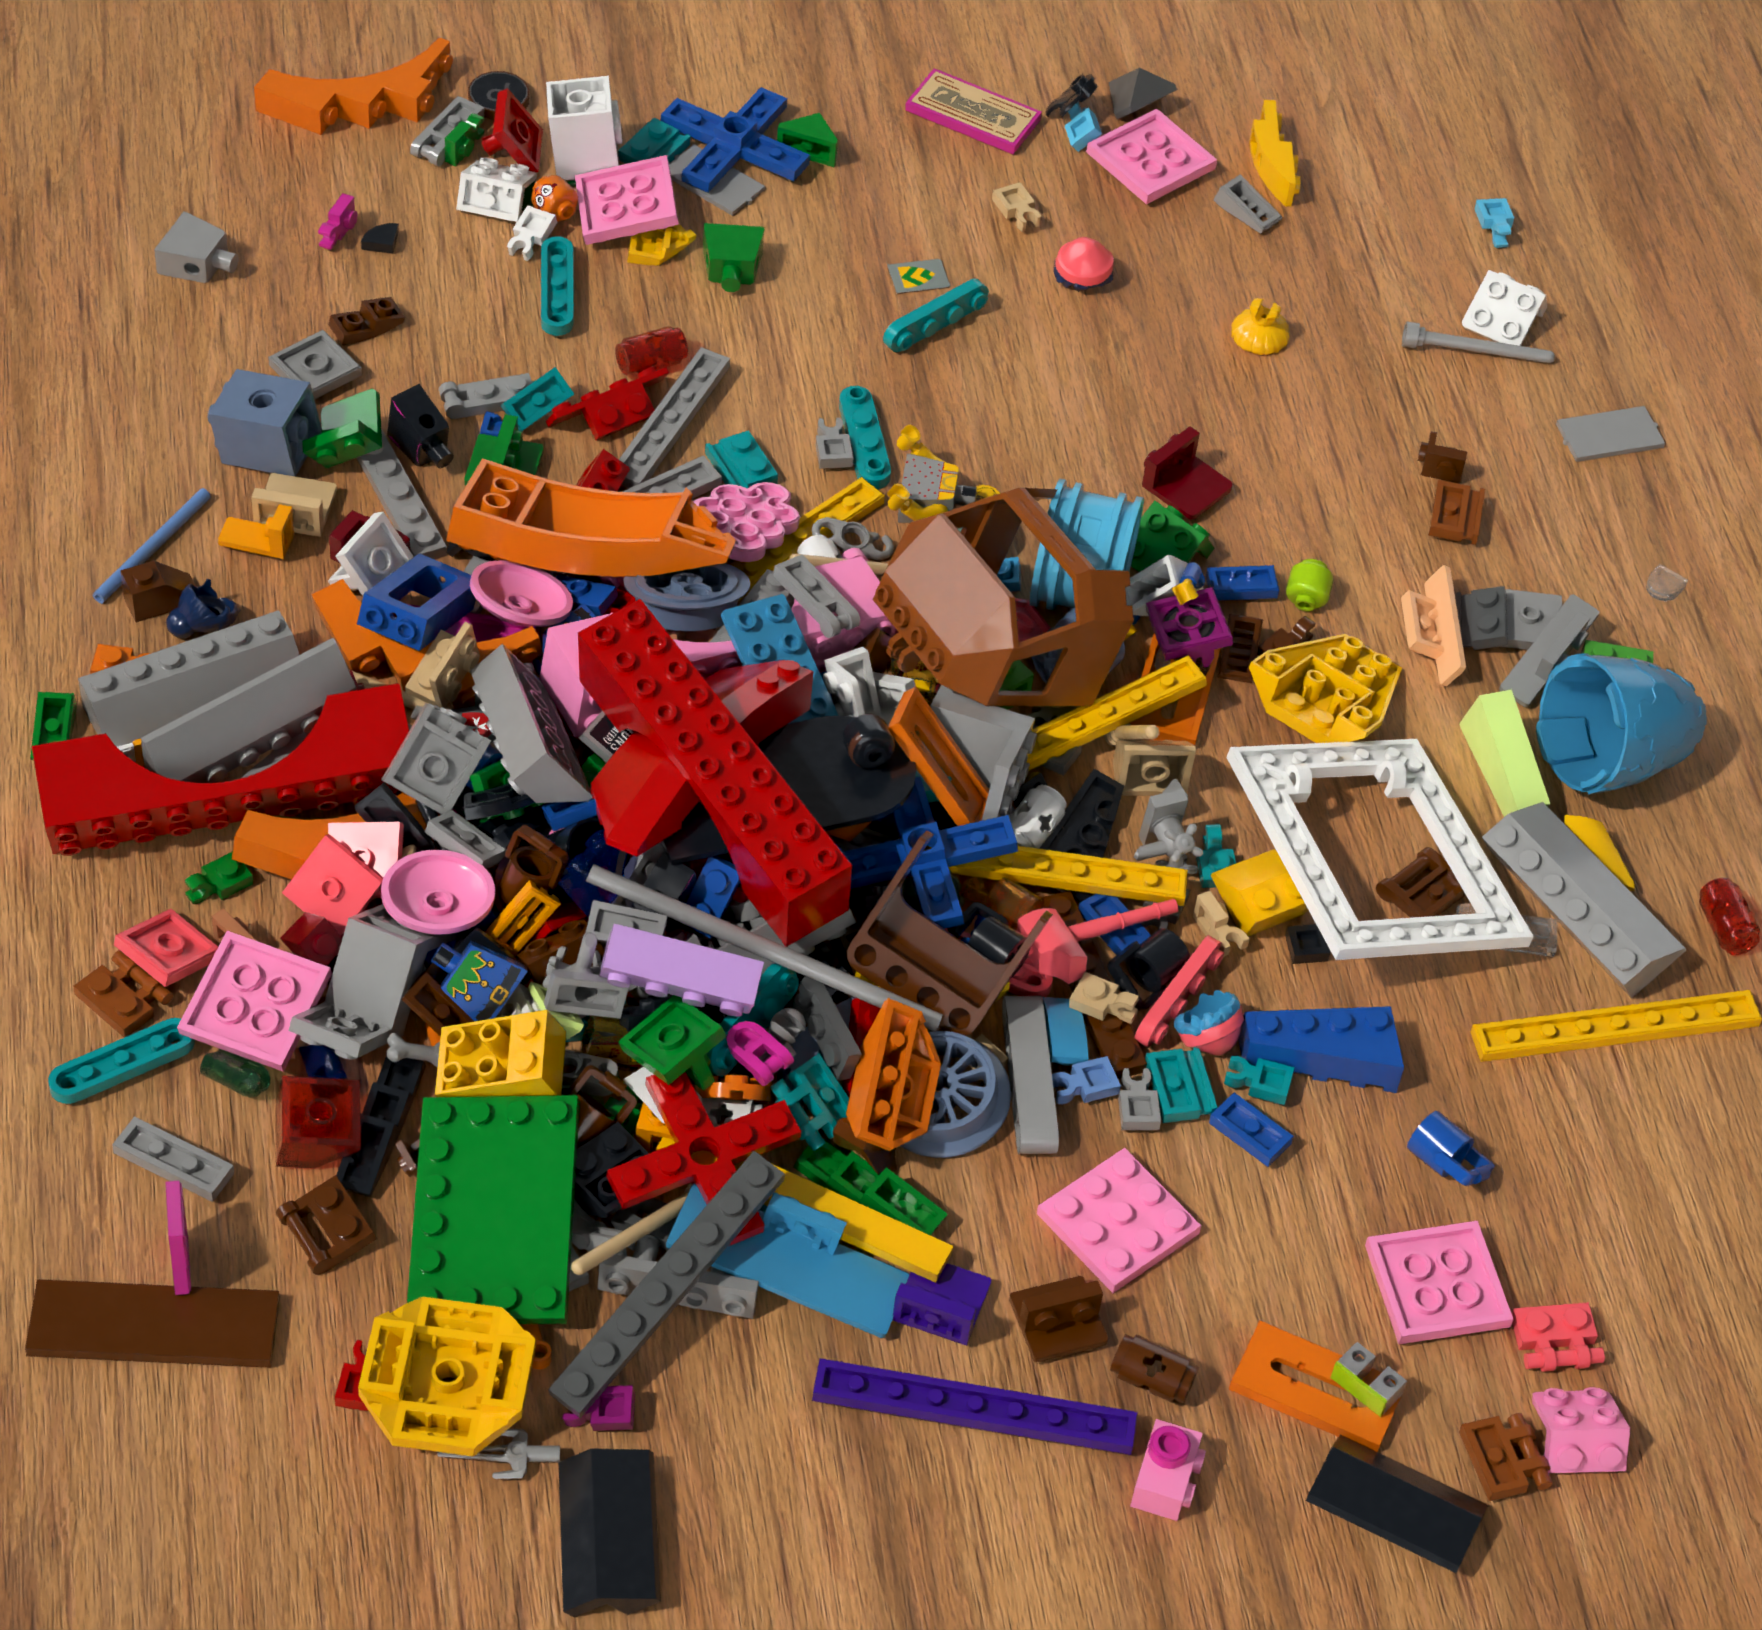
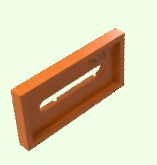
M1155 633L1152 637L1141 677L1175 662L1174 659L1165 661ZM1221 648L1214 649V659L1209 667L1204 668L1202 661L1196 662V665L1207 679V686L1180 698L1173 718H1163L1161 716V707L1130 722V724L1157 726L1159 735L1153 740L1188 741L1196 745Z
M917 687L904 692L888 725L892 736L910 761L915 762L917 771L957 826L982 821L989 793L988 787Z
M1260 1320L1229 1387V1390L1335 1436L1339 1437L1342 1435L1378 1452L1401 1399L1400 1397L1379 1417L1367 1406L1353 1407L1352 1403L1303 1382H1295L1291 1377L1273 1370L1271 1364L1279 1362L1345 1390L1331 1379L1334 1365L1343 1355ZM1372 1368L1362 1381L1369 1386L1382 1372Z

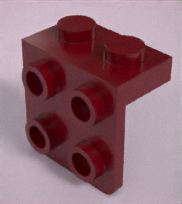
M1191 426L1180 434H1174L1164 446L1148 454L1144 461L1145 470L1142 487L1167 505L1177 509L1187 519L1194 520L1232 491L1233 483L1196 457L1200 433Z

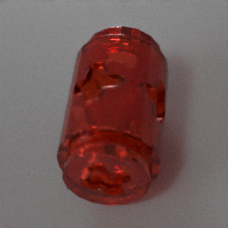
M666 326L624 338L621 343L616 345L615 356L617 364L624 375L631 374L632 376H637L638 373L652 366L656 370H660L664 367L680 364L682 359L688 356V344L680 328Z
M1717 878L1705 884L1699 893V904L1707 921L1710 923L1719 946L1730 955H1741L1751 951L1760 941V928L1752 911L1749 910L1748 903L1738 884L1733 883L1729 878Z

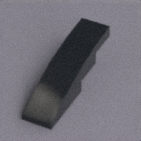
M386 1055L377 1083L373 1082L363 1112L357 1115L336 1174L346 1191L368 1197L372 1196L413 1103L426 1067L424 1061L402 1058L398 1062H392Z

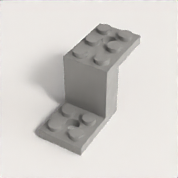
M941 685L930 707L983 782L990 788L982 821L1008 815L1012 801L1016 800L1020 786L1024 784L1030 764L1026 763L1028 754L1032 753L1037 739V733L1032 732L1035 718L997 706H985Z
M383 904L349 917L325 1002L292 1016L288 1031L300 1035V1039L307 1044L316 1046L323 1044L333 1048L336 1055L346 1059L359 1058L387 1044V1039L391 1033H397L400 1037L403 1036L411 1010L402 1000L403 996L421 975L427 952L440 947L443 942L447 944L456 940L458 933L431 935L414 931L394 920Z

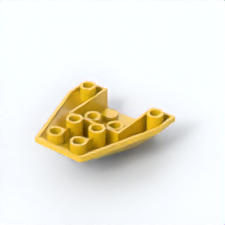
M1347 634L1267 650L1251 661L1249 665L1266 713L1315 743L1351 742L1363 739L1379 728L1385 717L1402 667L1393 663L1388 656L1373 651L1363 645L1360 639Z

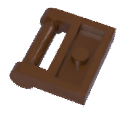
M1425 847L1417 854V859L1393 877L1384 878L1376 885V892L1381 899L1387 902L1391 901L1410 918L1439 916L1466 895L1445 858L1430 847ZM1432 870L1430 874L1409 890L1405 891L1402 889V887L1423 871Z
M336 1175L299 1199L283 1203L276 1211V1216L283 1225H288L308 1256V1266L315 1275L327 1272L377 1239ZM312 1212L334 1246L327 1250H322L302 1217Z

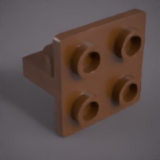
M1077 1276L1010 1294L1009 1301L1034 1362L1038 1363L1107 1345L1108 1335L1099 1316L1103 1291L1098 1280L1086 1283L1084 1277Z

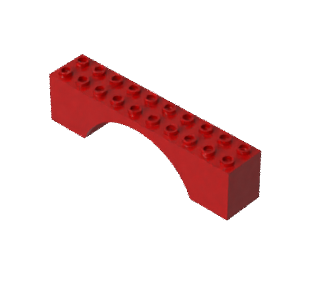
M638 599L579 631V680L619 733L625 729H630L647 737L666 754L687 779L708 811L729 851L744 894L785 947L846 913L849 910L852 864L643 601Z
M400 683L327 695L323 710L315 726L301 744L288 756L259 773L237 780L218 783L185 782L151 772L127 757L115 746L106 733L32 746L44 826L52 853L70 856L78 854L82 849L86 848L110 849L126 841L134 840L138 843H144L160 835L183 836L191 833L194 829L206 827L211 830L227 827L229 823L242 821L247 810L270 816L280 814L284 817H291L300 814L302 810L313 808L330 810L336 808L338 804L347 802L357 804L384 782L381 779L406 738L409 727ZM387 784L395 795L403 793L398 789L392 787L391 785Z

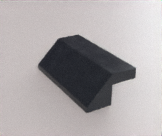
M1342 1435L1337 1438L1331 1447L1306 1499L1307 1502L1454 1573H1457L1463 1562L1475 1532L1489 1506Z
M589 1449L560 1461L559 1494L563 1612L576 1617L608 1604L622 1613L630 1615L661 1602L654 1452L644 1449Z

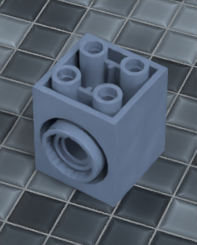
M236 369L230 380L224 384L220 396L210 406L208 411V422L212 427L215 447L218 449L221 463L269 473L296 476L308 457L303 453L302 441L319 435L322 431L310 382Z

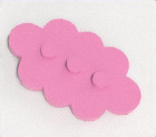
M757 483L748 489L738 485H720L712 490L710 497H702L694 501L697 506L704 505L718 520L717 528L722 533L729 532L736 539L729 558L740 562H753L762 559L766 549L780 547L784 542V536L796 532L799 526V512L790 506V492L785 487L775 483Z

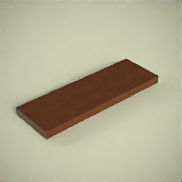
M37 1279L25 1352L26 1356L271 1368L280 1294L279 1291L191 1287L190 1294L175 1295V1288L170 1285Z

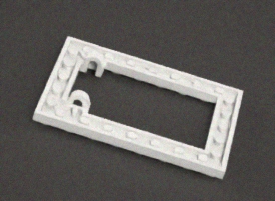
M1417 739L1230 747L1226 758L1335 960L1529 947L1534 937ZM1374 775L1378 782H1388L1384 791L1386 797H1409L1476 913L1358 921L1294 803L1307 801L1311 794L1312 778Z

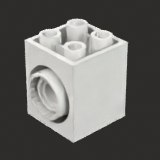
M609 76L546 82L548 120L556 175L564 180L574 181L575 175L619 166L617 145L623 143L618 101L612 100Z

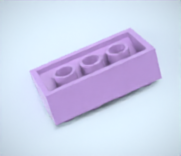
M614 923L606 942L600 977L607 978L609 984L617 987L628 988L632 984L645 988V992L652 996L667 997V994L683 997L682 1001L691 1006L704 1007L706 1003L720 1007V1011L724 1014L742 1016V1013L749 1014L754 1006L764 962Z

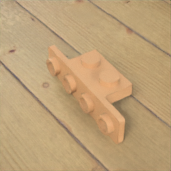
M1443 565L1425 582L1426 596L1408 590L1401 597L1408 648L1416 653L1435 659L1439 683L1447 687L1466 669V661L1450 567Z

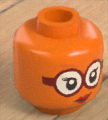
M550 175L540 178L534 184L531 202L534 208L556 215L558 223L573 216L578 205V195L576 190L562 177Z

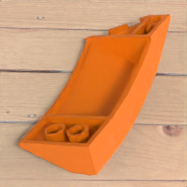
M483 458L453 506L446 539L448 542L457 544L460 548L473 549L488 554L497 560H507L550 571L610 577L654 576L727 563L736 543V539L729 532L722 533L717 528L718 520L704 505L697 506L692 501L693 493L687 487H685L683 492L675 493L608 491L545 479Z

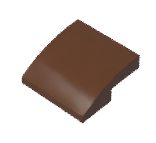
M431 962L409 988L402 1000L441 1037V1027L475 1021L443 992L441 983L448 973Z

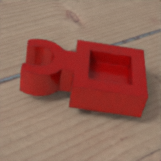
M357 1340L353 1346L355 1364H343L335 1394V1406L369 1411L359 1397L358 1391L366 1356L362 1354V1340Z

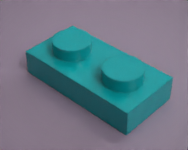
M554 367L500 406L507 415L518 416V430L523 431L550 412L554 407L573 396L574 392L557 368Z

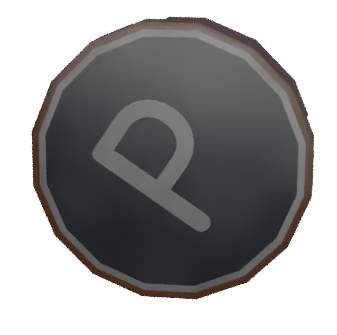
M492 71L481 74L472 80L468 87V100L483 106L484 117L494 120L498 92L508 88L526 109L529 105V87L522 78L505 71Z

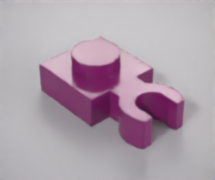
M633 1385L608 1386L581 1418L574 1413H564L563 1420L565 1425L578 1427L587 1420H590L593 1431L633 1430L636 1394Z

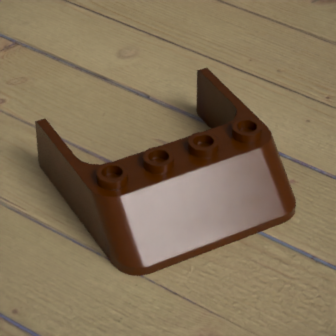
M927 830L919 837L850 943L847 950V959L855 971L879 987L943 1014L938 1027L944 1031L967 1036L982 1021L1053 914L1047 910L1045 911L1012 961L1007 963L991 961L912 908L903 898V882L934 835Z

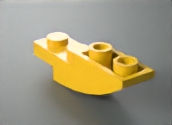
M1264 100L1260 120L1253 119L1249 140L1251 156L1267 188L1284 206L1291 207L1294 194H1299L1300 176L1295 175L1298 170V155H1293L1292 142L1284 141V134L1279 133L1282 126V113H1277L1276 100Z

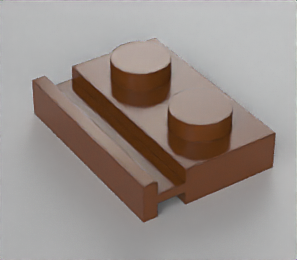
M1438 480L1428 535L1459 542L1462 539L1472 540L1471 544L1476 545L1479 536L1485 489L1480 488V491L1470 490L1471 486Z

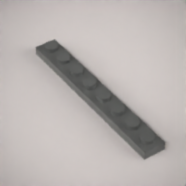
M753 1151L548 1389L549 1395L581 1418L785 1180V1173Z

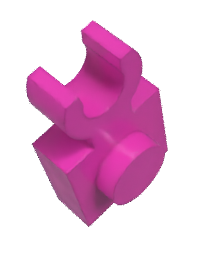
M342 193L328 212V221L324 222L318 230V234L324 235L319 242L320 247L329 250L333 249L337 239L342 240L347 231L354 228L358 214L355 211L353 196Z

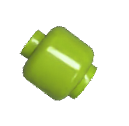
M1317 559L1303 560L1294 565L1290 571L1286 587L1287 598L1295 604L1296 608L1302 611H1313L1325 606L1330 598L1334 581L1333 574L1322 561Z

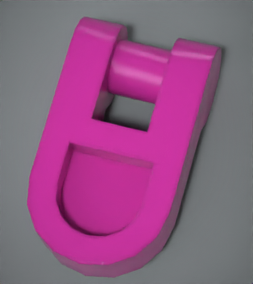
M739 1022L728 1031L726 1038L730 1053L752 1073L762 1086H766L774 1079L773 1074L780 1068L785 1070L794 1063V1058L788 1049L755 1022ZM765 1052L771 1055L765 1062L759 1059Z

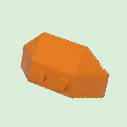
M890 998L884 1001L860 1047L862 1055L856 1066L846 1116L855 1138L888 1151L927 1133L941 1067L933 1040L924 1025L926 1021L922 1011Z

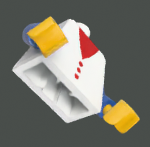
M1167 555L1130 578L1131 586L1125 587L1127 606H1132L1134 621L1124 640L1137 632L1134 625L1140 617L1148 616L1146 602L1176 596L1181 606L1199 596L1197 591L1204 589L1205 577L1197 563H1187L1174 556Z

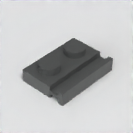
M1505 586L1471 590V594L1461 595V592H1457L1456 606L1463 650L1466 647H1473L1474 650L1507 646V593Z

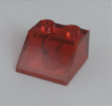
M282 1075L275 1100L276 1167L315 1169L360 1151V1080Z

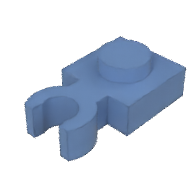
M1108 1056L1073 1064L1071 1075L1065 1072L1052 1074L1053 1088L1061 1086L1066 1089L1057 1092V1104H1067L1076 1095H1081L1083 1102L1087 1103L1118 1095L1121 1088Z

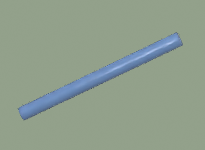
M201 488L93 593V598L98 603H104L122 585L120 570L145 563L211 498L210 493L206 489Z

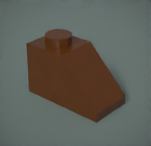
M154 560L120 570L124 600L135 622L171 612L178 607L180 596L188 584L195 586L189 573Z

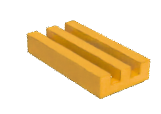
M529 880L487 928L485 933L513 956H516L560 906L559 898L553 894L550 896L547 890L542 887L540 889L537 888L536 884ZM541 902H543V903H544L543 906L536 912V914H535V915L530 919V921L524 926V924L528 921V917H529V916L532 914V912L538 907V905H539ZM524 926V928L517 934V936L511 941V943L509 945L506 944V942L512 937V935L518 929H521Z

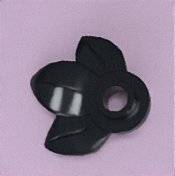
M1092 74L1087 76L1079 75L1060 97L1048 105L1046 116L1049 117L1052 111L1060 108V115L1063 117L1078 101L1081 103L1088 99L1098 87L1094 82L1095 77Z

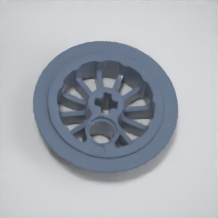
M727 563L654 576H625L623 580L626 590L635 597V601L641 599L664 629L675 631H702L723 626L724 623L721 618L723 610L736 607L738 600L746 595L750 588L748 576L742 570Z
M934 1031L929 1032L937 1054L938 1056L945 1055L936 1090L939 1092L935 1091L932 1106L938 1113L936 1114L935 1112L930 1116L927 1133L901 1145V1147L926 1157H955L979 1148L997 1133L1009 1111L1011 1088L1004 1066L986 1046L959 1033ZM952 1058H961L953 1067L949 1068ZM969 1065H971L973 1068H977L962 1073ZM983 1079L986 1087L968 1084ZM963 1096L979 1098L982 1100L978 1106H974ZM958 1105L968 1115L958 1120L953 1108ZM946 1113L948 1114L950 1123H945Z

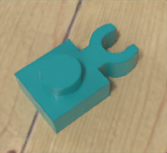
M1231 1056L1228 1068L1237 1070L1239 1073L1227 1071L1224 1080L1225 1085L1233 1088H1239L1244 1085L1249 1086L1248 1096L1285 1105L1295 1067L1258 1058L1256 1066L1250 1065L1246 1059L1240 1056Z

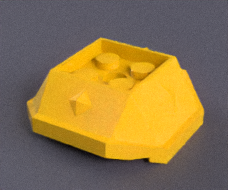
M420 1297L404 1304L391 1313L388 1311L374 1317L358 1387L359 1397L392 1446L474 1457L522 1418L536 1348V1339L527 1330L524 1331L519 1323L503 1307ZM447 1377L456 1379L452 1382L441 1381V1379Z

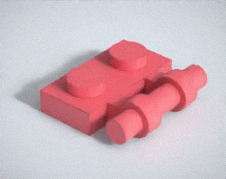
M1588 1302L1513 1308L1511 1313L1513 1317L1512 1326L1519 1350H1535V1353L1524 1354L1526 1369L1540 1368L1541 1372L1555 1371L1556 1367L1574 1365L1576 1369L1589 1368L1590 1364L1604 1363L1605 1355L1603 1348H1588L1587 1346L1595 1344L1598 1337ZM1554 1347H1569V1350L1554 1351L1553 1349Z

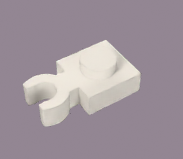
M527 205L513 227L515 237L511 238L508 242L509 255L513 256L517 249L524 248L522 251L523 259L525 261L531 259L533 256V245L541 246L556 226V215Z

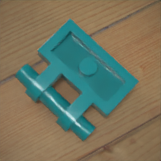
M820 1054L815 1055L786 1075L795 1088L792 1091L783 1078L770 1086L778 1099L776 1103L782 1100L786 1101L801 1130L800 1140L805 1139L812 1151L826 1143L818 1129L822 1128L827 1137L831 1139L833 1137L832 1131L838 1120L847 1117L846 1111L849 1097ZM801 1098L814 1116L811 1120L798 1102Z

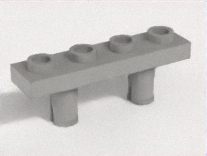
M646 1235L637 1241L633 1257L615 1254L600 1263L597 1290L629 1296L657 1264L656 1259L660 1241L652 1235ZM711 1267L710 1272H705L678 1305L753 1319L759 1281L735 1277Z

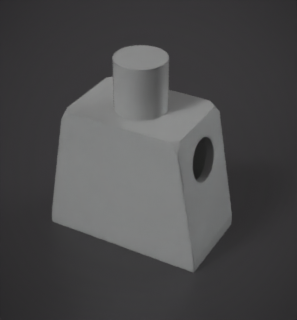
M183 212L154 249L158 274L201 283L209 282L218 269L233 273L239 261L237 254L228 251L227 235L224 230L187 212Z

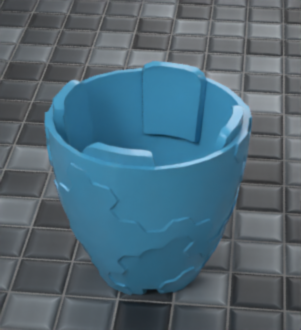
M1586 653L1568 656L1567 659L1556 665L1548 675L1540 701L1536 735L1543 759L1550 764L1554 773L1563 783L1572 789L1588 792V794L1602 793L1646 781L1651 776L1673 767L1692 754L1695 745L1701 741L1705 725H1707L1706 706L1701 697L1697 696L1694 692V685L1690 681L1668 669H1662L1656 664L1636 658L1628 659L1589 655Z

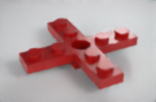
M686 1072L681 1074L670 1085L657 1076L651 1075L646 1077L645 1085L675 1143L607 1170V1179L623 1210L688 1183H696L705 1203L708 1204L737 1171L734 1165L745 1161L753 1151L761 1155L800 1139L801 1130L785 1100L714 1127ZM697 1151H708L717 1158V1161L709 1165H701L695 1162L691 1155ZM758 1212L729 1246L764 1232L765 1224Z

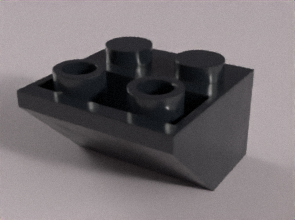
M619 1122L577 1149L574 1198L578 1205L591 1216L608 1218L622 1208L607 1179V1170L649 1154Z

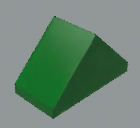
M820 113L782 122L778 125L777 141L809 154L810 161L835 167L838 139Z

